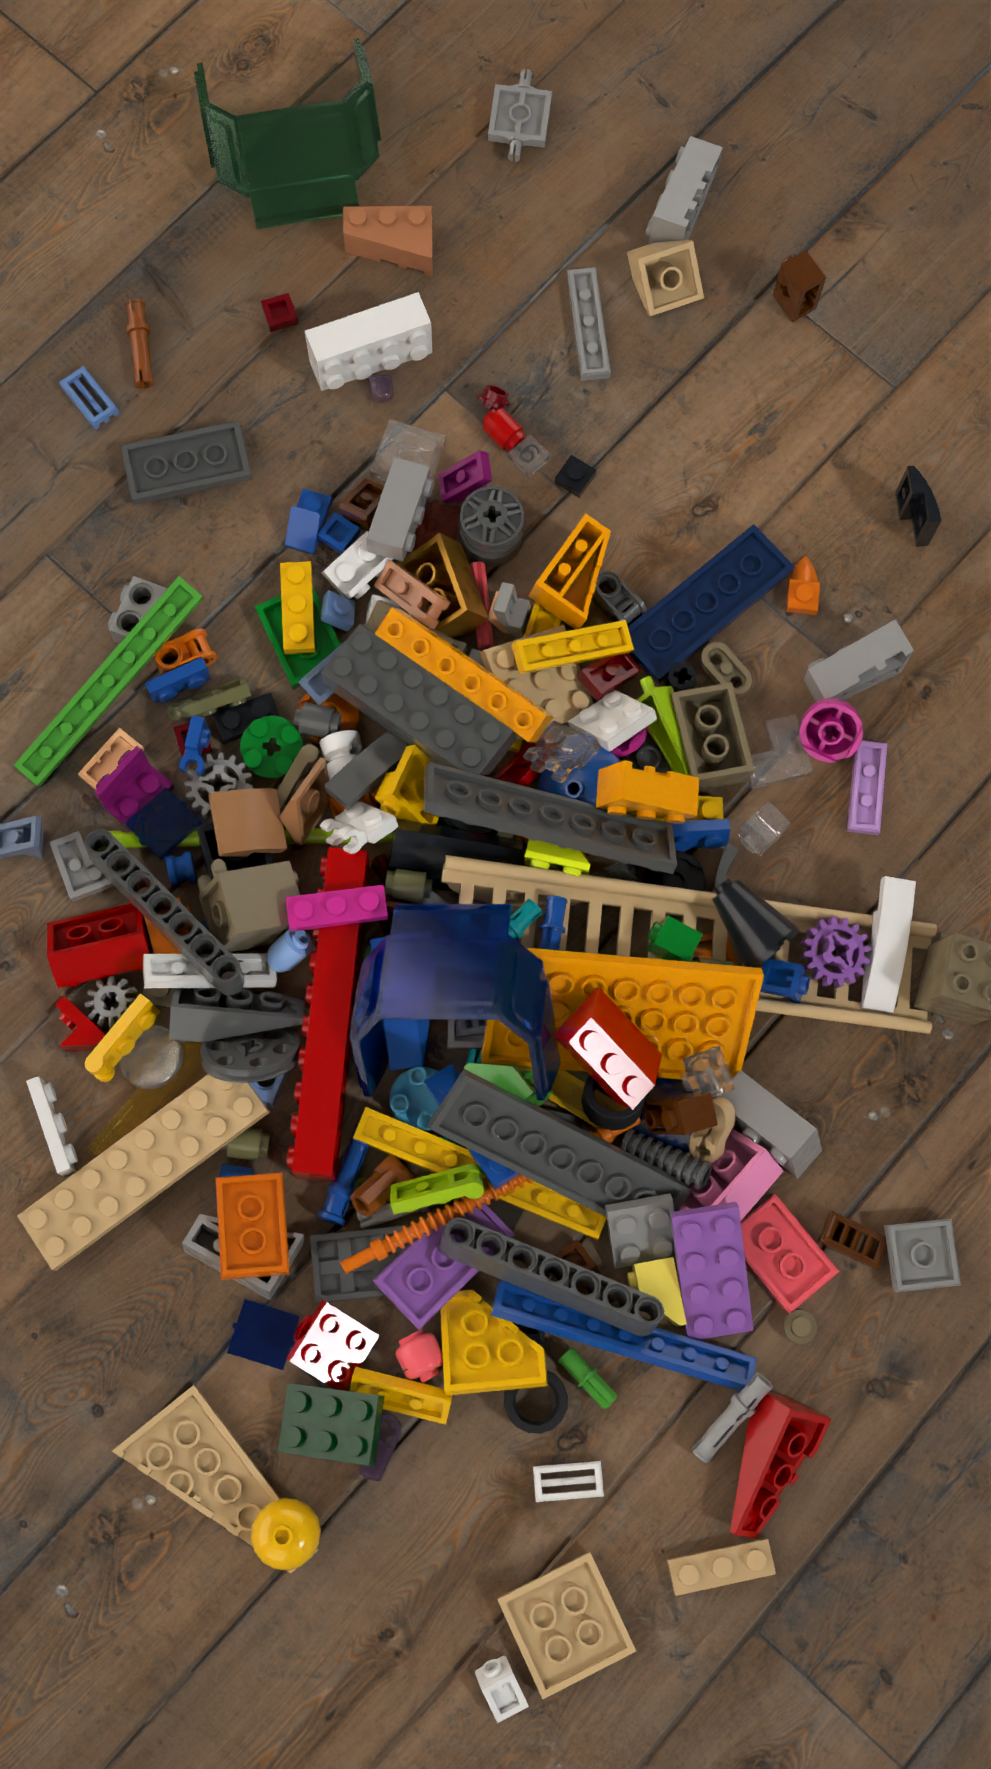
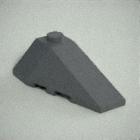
M174 988L170 1010L169 1039L186 1043L206 1042L302 1025L305 1001L272 991L259 994L248 990V988H242L240 992L234 995H224L216 988Z

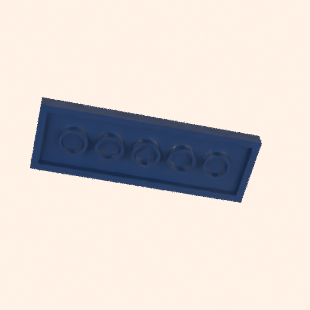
M753 524L628 626L634 650L629 652V654L658 684L669 675L670 669L675 664L684 663L794 571L795 566Z

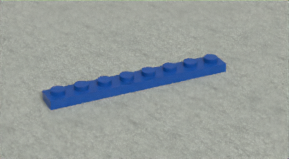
M500 1280L497 1286L491 1316L738 1391L744 1389L755 1374V1357L659 1328H655L648 1336H637L511 1283Z

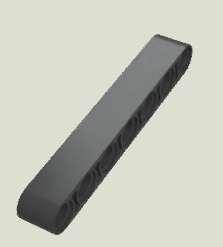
M96 829L86 836L85 847L94 866L219 992L224 995H234L240 992L245 980L238 960L109 831ZM107 846L106 850L97 852L99 848ZM122 867H129L124 872H117ZM141 888H149L148 891L144 893H137L138 890ZM163 908H170L169 912L165 914H157ZM184 929L192 930L187 935H178ZM206 950L213 951V953L208 957L199 956L202 952ZM226 972H235L233 977L229 979L221 978Z
M454 1218L450 1220L441 1236L439 1245L445 1256L634 1335L642 1337L650 1335L664 1316L663 1304L654 1296L467 1219ZM450 1235H459L463 1238L464 1242H455ZM482 1247H488L495 1252V1255L490 1256L485 1254L482 1250ZM513 1260L522 1261L526 1268H518L513 1263ZM544 1273H552L558 1281L548 1280ZM579 1285L586 1288L589 1295L581 1294L576 1286ZM608 1299L616 1300L620 1308L611 1306ZM639 1311L646 1312L652 1321L643 1319Z

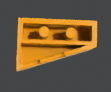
M585 513L536 581L528 597L575 630L581 629L587 620L589 606L595 591L597 577L602 566L611 531Z
M627 760L598 770L596 808L607 809V814L624 816L626 812L637 813L636 818L644 820H654L656 816L666 817L665 822L672 824H683L685 819L697 816L699 778L673 771H667V773L655 772V767L644 766V770L632 768L633 762Z

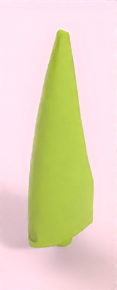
M645 677L640 680L644 694L637 701L655 709L657 720L648 725L646 729L659 746L673 772L690 776L671 699V693L675 691L672 686L655 687L652 677Z

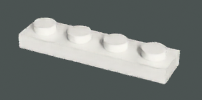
M267 953L232 954L240 963L245 983L243 988L276 986V971L269 966L266 959ZM182 954L143 955L144 988H215ZM200 954L199 956L208 957L211 954ZM226 972L221 978L229 979L233 977L235 972Z

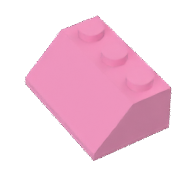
M732 1129L726 1139L723 1155L711 1163V1173L705 1186L699 1190L695 1188V1184H692L690 1186L692 1191L677 1211L737 1202L740 1220H742L784 1171L767 1149Z

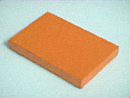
M283 1172L215 1178L221 1280L289 1274Z

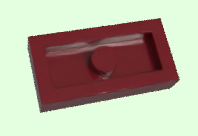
M628 653L601 658L581 670L576 678L594 699L598 700L635 678L642 669Z

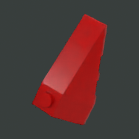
M768 1392L755 1407L756 1412L748 1421L730 1532L736 1536L757 1538L780 1505L778 1496L789 1483L794 1485L799 1475L795 1472L806 1456L810 1459L813 1458L831 1422L830 1417L783 1395Z

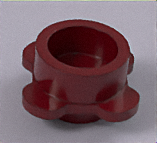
M487 385L483 394H478L477 396L479 400L483 401V405L490 410L494 408L499 410L510 405V402L507 400L508 392L494 385Z

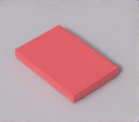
M776 1194L769 1197L741 1221L745 1262L787 1314L794 1311L840 1272Z

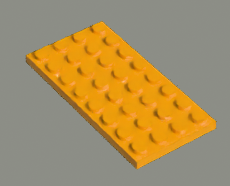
M498 945L481 1052V1063L586 1072L552 1035L596 987H599L662 1054L657 1078L729 1083L740 1070L742 1071L763 982L762 968Z

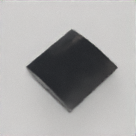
M914 465L907 466L895 492L899 519H912L916 547L928 546L942 521L934 494L925 478Z

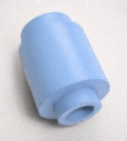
M288 929L269 947L266 955L269 966L280 973L291 971L311 953L313 949L311 938L303 930L290 932Z

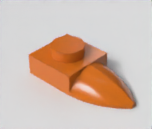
M804 556L795 565V569L789 578L786 612L816 615L819 605L820 582H818V577L808 557Z

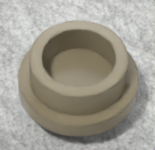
M796 1310L785 1318L783 1324L784 1333L791 1342L806 1344L814 1339L817 1333V1322L809 1312Z

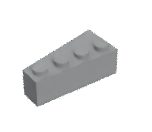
M690 136L685 147H680L675 162L677 165L668 175L664 193H661L652 218H650L645 235L649 236L648 245L657 242L689 240L720 165L723 147Z

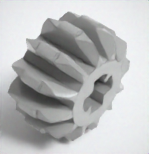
M113 976L108 978L107 986L101 980L96 981V986L99 990L97 992L88 990L87 992L94 1000L84 1003L86 1009L92 1010L87 1016L88 1019L92 1022L98 1020L97 1027L101 1030L106 1028L108 1024L111 1029L136 998L133 997L138 993L135 987L128 988V981L126 979H121L117 984ZM114 998H116L119 1005L116 1009L111 1007L110 1011L107 1002L110 999L114 1002Z

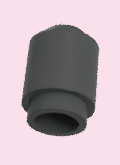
M305 702L303 708H297L294 726L299 727L300 734L324 738L327 735L340 731L342 712L335 711L333 707Z

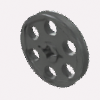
M285 1027L206 1041L202 1043L200 1049L202 1067L212 1077L228 1082L251 1083L269 1080L285 1074L297 1065L300 1040L293 1030Z

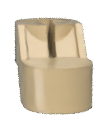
M724 1097L712 1099L718 1125L691 1134L689 1149L693 1159L699 1157L703 1163L705 1161L712 1163L723 1155L726 1139L733 1129L735 1122L734 1106Z

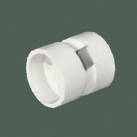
M354 730L332 733L322 738L319 742L323 758L329 761L327 764L329 780L363 751L358 731Z

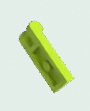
M468 1164L392 1184L390 1187L392 1211L394 1215L403 1212H414L422 1207L433 1204H445L452 1199L464 1196L469 1199H478L484 1193L483 1172L478 1164Z

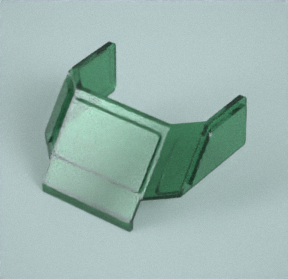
M359 38L353 39L358 83L342 99L238 116L211 104L203 62L197 63L198 71L194 72L211 168H216L218 183L247 198L251 197L256 229L343 216V207L359 206L355 180H358L380 157L378 142L381 141L372 78L364 45L360 46Z

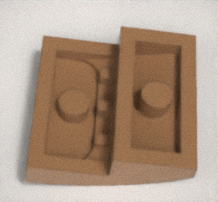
M240 789L215 792L209 795L219 856L247 857L253 852L281 853L287 849L283 823L279 818L281 812L276 789Z

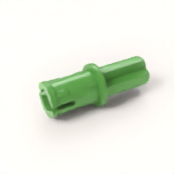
M574 1347L569 1349L558 1360V1363L579 1383L577 1387L579 1389L583 1387L602 1409L608 1408L616 1400V1393L596 1373L598 1369H592Z

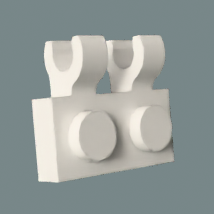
M361 801L356 802L349 810L345 808L342 813L334 817L335 820L326 819L320 824V828L326 832L334 829L333 834L325 839L327 843L333 846L351 837L350 842L343 847V850L350 854L358 852L367 842L376 843L399 827L395 816Z

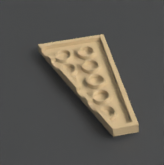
M196 1385L190 1387L112 1450L113 1453L124 1458L137 1467L138 1470L165 1486L167 1490L225 1527L226 1530L241 1538L252 1547V1524L257 1514L270 1502L281 1499ZM297 1568L288 1570V1572L292 1573Z

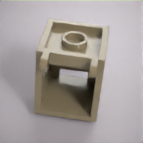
M216 859L211 864L214 878L211 880L208 875H202L198 879L197 883L200 890L198 896L208 930L230 953L272 945L289 929L285 897L300 895L298 875L292 870L290 861L227 871L225 862L221 859Z
M939 932L936 942L927 948L914 1007L971 1025L990 1020L991 944L959 933H954L947 937V934Z

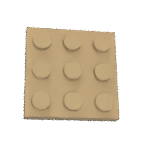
M564 625L507 642L479 653L487 670L554 716L545 730L568 723L569 720L577 716L583 709L589 708L594 704L588 690L576 678L581 668L579 663L519 675L511 644L519 640L565 632ZM513 732L514 741L522 738L518 734Z
M590 1551L497 1598L542 1699L636 1652Z

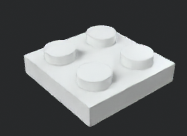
M614 690L604 695L601 700L589 708L583 709L577 716L569 720L568 723L571 732L610 752L657 720L655 709Z

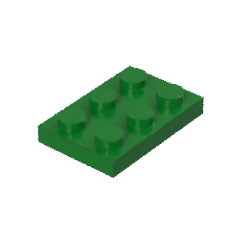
M314 588L313 605L316 653L284 654L281 595L254 606L293 690L300 687L298 682L341 645L332 625L320 621L322 604Z

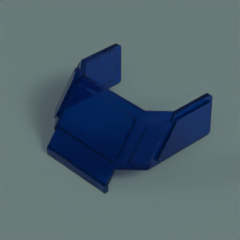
M422 904L396 906L393 914L391 935H387L364 960L357 983L350 1039L359 1085L363 1090L364 1097L373 1096L389 1064L381 1019L499 1020L527 1042L537 1100L546 1099L561 1064L558 1041L552 1036L556 1032L550 985L549 980L545 978L543 961L512 936L508 935L510 915L513 911L512 904Z

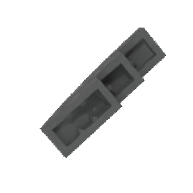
M387 731L334 775L324 785V790L344 808L349 810L366 792L371 794L382 783L386 773L396 770L406 746L410 745L390 731Z

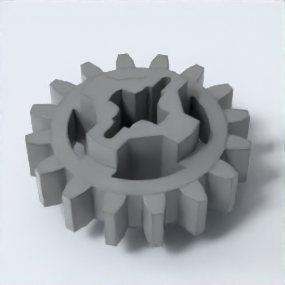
M223 752L219 753L216 760H213L212 756L207 754V762L204 763V774L198 776L196 771L188 770V775L192 781L184 782L186 789L190 790V792L185 794L188 802H193L192 808L195 812L202 809L204 819H207L212 812L210 804L205 802L200 797V794L209 796L211 793H215L214 788H218L219 783H224L225 786H221L218 792L254 789L253 785L248 784L253 778L251 773H245L247 770L246 764L242 762L237 765V759L234 755L229 760H225ZM227 770L236 774L240 781H237L236 778H230Z

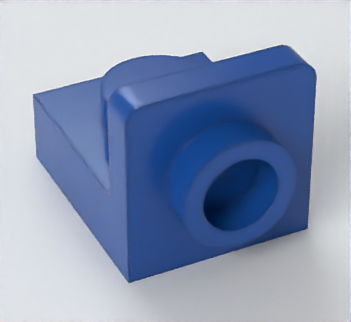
M769 958L763 962L762 970L764 977L760 992L788 997L794 1003H800L802 995H807L810 985V976H806L807 973L803 965Z

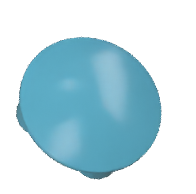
M414 1067L402 1073L395 1080L390 1091L389 1103L396 1120L425 1132L432 1131L429 1128V1121L439 1106L426 1088L424 1080L439 1071L429 1067Z

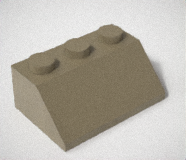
M732 682L672 692L671 699L690 776L699 778L700 785L712 787L747 782L754 772V766Z

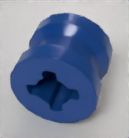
M191 851L184 852L179 857H174L173 855L165 856L167 872L172 887L179 886L184 881H189L190 883L198 881Z

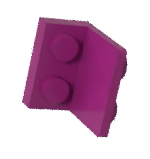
M136 746L132 751L128 750L120 757L118 766L111 774H106L99 780L94 793L105 811L128 830L135 832L134 827L139 817L138 813L145 809L149 816L147 807L151 814L150 806L152 811H154L152 805L162 802L164 799L154 803L151 802L154 799L156 800L157 797L160 798L162 792L166 794L165 790L170 793L175 786L149 764L143 750ZM141 816L139 820L145 821L147 817Z

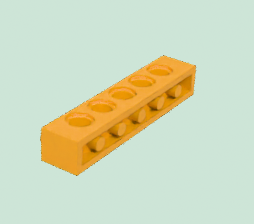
M391 607L375 632V635L511 728L513 732L528 742H537L554 717L401 609Z

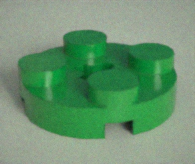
M265 716L254 720L245 729L240 742V752L246 766L257 776L266 779H278L286 775L303 747V741L298 729L290 721L279 716ZM270 739H276V745L281 746L280 752H274L273 756H268L267 750L262 748L263 744L269 743Z

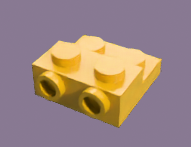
M416 744L406 746L396 770L385 774L375 799L381 804L380 810L395 816L397 820L436 826L439 817L423 812L424 771L427 763L432 761Z

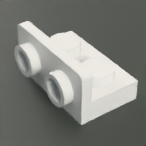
M368 531L362 534L321 572L339 594L348 599L353 596L359 599L371 588L367 583L375 576L378 578L388 560H393L392 558L368 552L366 540Z

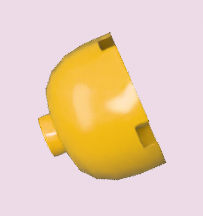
M281 1498L270 1502L259 1511L252 1524L251 1541L254 1552L264 1564L273 1569L288 1571L301 1567L313 1557L319 1545L321 1528L317 1515L309 1505L297 1499Z

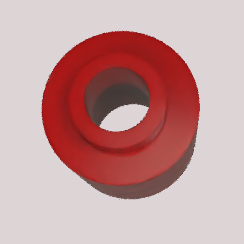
M494 408L483 418L485 424L482 430L502 450L506 449L509 453L514 452L527 437L523 433L524 428L504 408L499 410Z

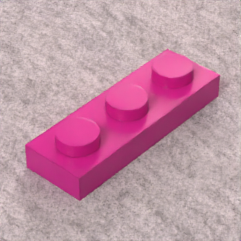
M384 885L285 897L290 932L388 919Z

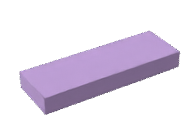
M862 740L860 747L853 755L847 832L870 835L880 834L887 743Z

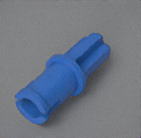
M548 896L546 898L544 922L539 926V929L542 930L539 949L559 950L561 935L566 931L565 927H563L568 900L560 896Z

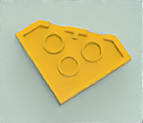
M474 1290L458 1291L440 1309L444 1392L446 1396L548 1386L544 1348L534 1340L532 1341L514 1323L491 1316L492 1307Z

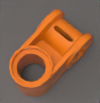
M202 628L191 630L183 636L166 642L155 654L159 673L163 675L200 657L203 658L207 667L213 664L218 656L215 651H211L206 640L208 635L206 630ZM167 657L177 658V661L173 664L163 663Z

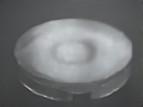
M152 1025L136 1040L132 1051L121 1058L119 1066L123 1076L134 1086L146 1090L159 1088L169 1083L179 1072L183 1063L184 1049L181 1041L169 1039V1029L160 1025Z

